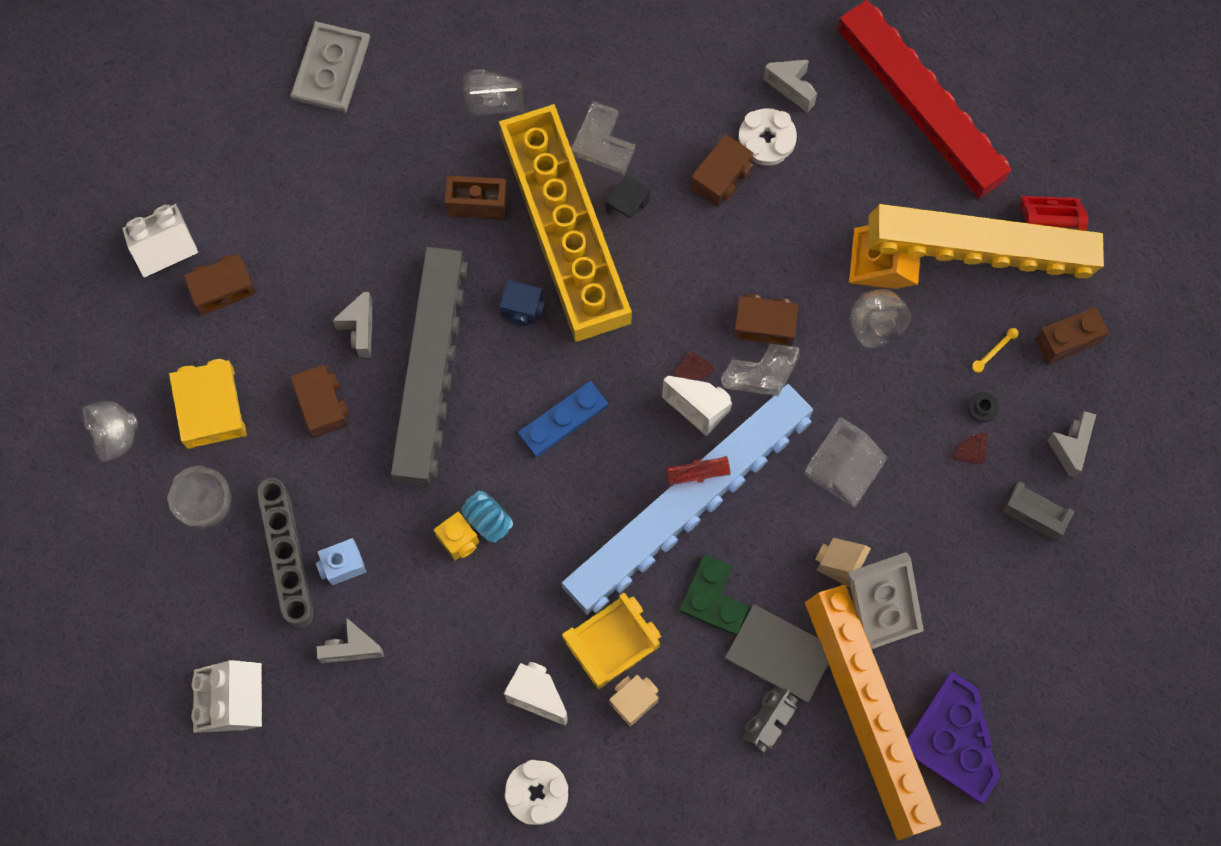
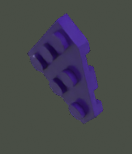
M951 671L907 740L917 763L982 805L999 780L1000 775L993 757L992 742L980 703L979 689Z

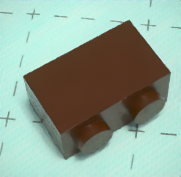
M725 134L691 176L690 188L719 207L723 200L729 201L737 190L735 185L740 178L745 180L754 168L752 164L754 152Z
M447 175L445 192L447 216L506 220L508 195L506 179Z
M240 253L223 256L214 264L195 267L190 273L184 275L195 306L201 316L257 294Z
M748 294L745 297L739 296L733 339L792 346L795 338L799 304L792 303L791 300L785 298L766 300L755 294Z
M1093 307L1042 328L1035 341L1047 365L1101 344L1109 334V331L1097 308Z
M323 364L290 376L308 429L313 438L348 426L345 417L350 416L345 400H338L335 390L340 389V385L335 372L329 373L326 365Z

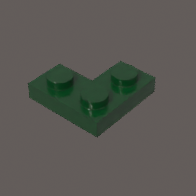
M704 554L680 612L737 636L749 606L721 595L732 566Z

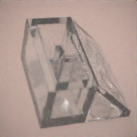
M840 417L807 465L804 475L855 508L888 457L867 433Z

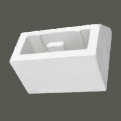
M176 204L161 206L153 212L154 214L145 218H134L126 224V227L122 228L127 246L143 277L198 253Z
M226 661L194 670V677L192 679V689L194 691V708L192 710L194 733L247 730L262 726L261 663Z

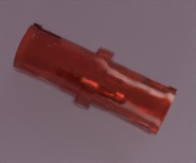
M727 456L705 461L694 459L693 463L666 467L669 486L696 481L698 484L703 483L704 479L724 475L729 476L731 474Z

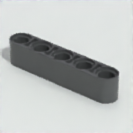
M268 478L260 483L257 495L281 613L292 627L304 628L312 622L314 611L291 500L287 489L281 481L275 478ZM274 489L281 490L278 499L274 501L267 500V495L270 491ZM277 519H287L283 529H273V524ZM283 548H293L292 555L289 558L279 559V552ZM289 577H299L298 585L295 588H285V582ZM299 605L305 606V613L301 618H291V611L294 607Z

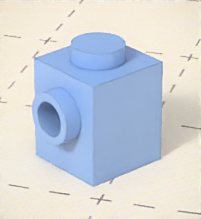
M353 538L318 551L321 561L316 562L319 574L322 580L327 578L331 585L366 573L357 544Z

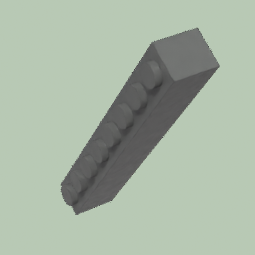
M426 248L391 470L394 482L430 486L431 478L437 477L438 460L434 459L435 449H441L443 431L438 429L440 420H445L447 402H443L444 391L450 390L451 373H447L448 363H454L456 346L451 345L453 334L458 335L460 317L455 316L457 307H462L464 299V289H460L461 279L467 278L468 262L464 261L462 251Z

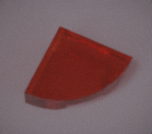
M691 351L675 371L674 377L700 381L710 376L716 367Z
M975 434L965 439L956 449L953 460L983 465L988 434Z

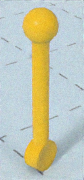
M1016 328L1008 329L1007 335L980 361L977 360L972 364V370L976 373L982 372L984 365L1011 339L1018 337V330Z

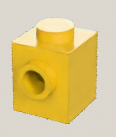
M459 511L434 529L436 537L454 561L459 557L465 558L470 555L479 543L477 534Z

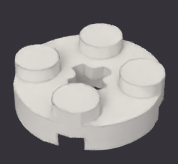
M760 109L746 115L745 120L740 126L738 140L740 144L754 152L752 161L760 165H775L782 162L794 150L797 133L788 113L775 109ZM764 131H769L772 135H775V138H771V142L766 143L765 139L760 138L759 135L764 134Z
M530 760L519 765L510 774L506 783L505 799L511 813L518 820L529 825H543L554 821L564 811L568 802V785L563 773L553 764L546 761ZM540 783L544 785L542 792L546 795L543 800L539 798L535 801L530 800L531 792L528 790L530 786L537 787Z

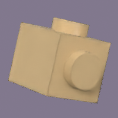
M637 674L631 680L627 676L614 688L617 693L609 699V704L631 727L658 702L659 698L656 693L659 690L647 677L642 680Z

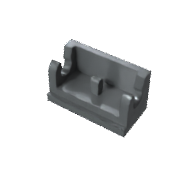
M1019 481L1002 512L1057 541L1063 536L1075 511L1070 508L1064 509L1024 487L1025 484Z

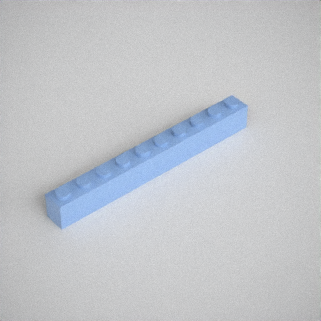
M787 384L562 582V588L586 615L591 611L595 613L601 611L609 603L607 599L609 595L615 590L620 593L626 589L633 581L630 577L638 570L642 573L655 562L653 556L661 549L664 552L670 550L677 543L678 539L676 536L684 529L686 532L691 531L701 521L698 517L706 509L709 512L715 510L723 501L721 496L728 490L732 493L735 492L745 482L743 477L750 470L754 473L759 471L768 461L765 457L773 450L779 453L790 442L787 438L794 431L798 434L803 432L812 422L809 418L813 408Z

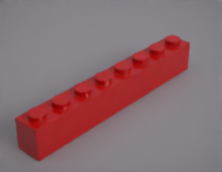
M865 0L840 17L837 31L978 199L1007 180L1011 172L1007 159L994 150L987 135L980 133L973 125L970 115L965 111H961L955 104L952 94L939 85L935 74L922 65L917 53L905 45L896 28L888 25L878 7H873L868 0Z

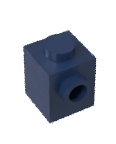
M508 280L499 306L501 316L510 318V321L514 324L527 326L530 323L535 325L537 317H543L547 300L543 299L542 288Z

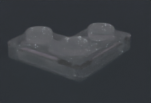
M593 101L571 150L573 156L625 175L635 152V145L611 136L619 118V110Z
M770 344L760 363L732 359L721 378L723 388L779 396L800 358L799 348Z

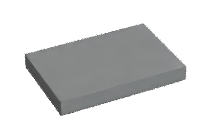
M315 21L290 95L291 100L346 113L370 41V35Z
M907 552L847 572L854 607L871 649L924 631L912 562Z

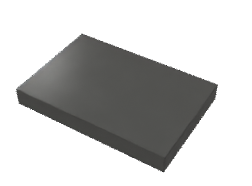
M753 604L725 657L726 661L775 687L789 690V694L806 704L809 703L829 664L819 638Z

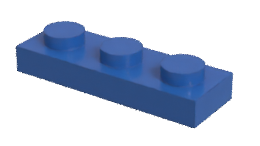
M589 381L521 429L518 435L535 458H537L609 407V404L595 385Z

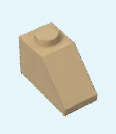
M833 538L829 546L823 543L815 559L820 562L817 571L850 587L847 572L861 568L871 548L866 545Z

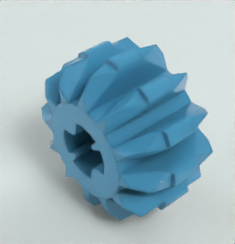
M477 491L461 507L463 517L487 541L496 543L513 526L510 516L486 492Z

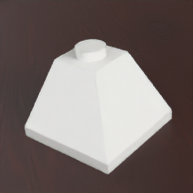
M667 376L663 381L662 398L706 436L731 411V398L721 387L715 388L710 383Z
M529 662L528 666L520 663L504 693L507 702L565 726L568 721L567 713L550 675L545 673L547 669L533 662Z

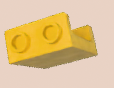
M216 359L209 361L205 366L196 368L194 366H184L179 368L177 372L169 373L181 441L187 449L247 436L245 424L241 418L233 375H235V371L229 360Z
M625 593L619 595L618 600L576 629L572 627L562 634L564 642L598 690L660 646L658 639L661 635L651 621L646 624L640 615L643 609L633 596L628 598Z

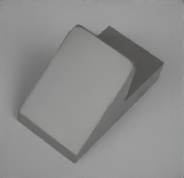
M797 60L768 63L765 67L763 79L808 113L815 105L817 92H815L810 83L800 80L807 72L809 61Z
M363 292L333 320L336 330H356L351 331V346L356 348L359 358H371L373 301L369 292Z
M1084 411L1078 420L1073 419L1068 436L1053 432L1047 439L1070 477L1075 478L1082 471L1096 414Z
M347 619L348 643L344 644V640L334 639L325 641V646H317V659L321 663L384 657L381 647L349 619Z

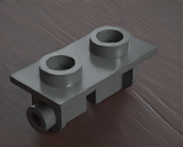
M774 687L763 698V706L757 716L751 718L745 727L746 733L742 740L755 744L754 747L763 753L767 749L771 750L782 730L774 725L775 721L777 720L786 726L798 708L796 706L798 699L789 694V690Z

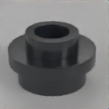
M980 392L971 398L968 410L975 420L989 422L998 414L999 403L993 395ZM979 403H987L989 405V410H982L979 406Z

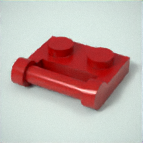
M1021 196L1020 209L1025 218V223L1087 231L1088 215L1079 198Z

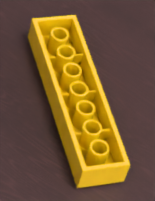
M553 104L499 121L504 147L575 342L630 325L632 311L555 105Z

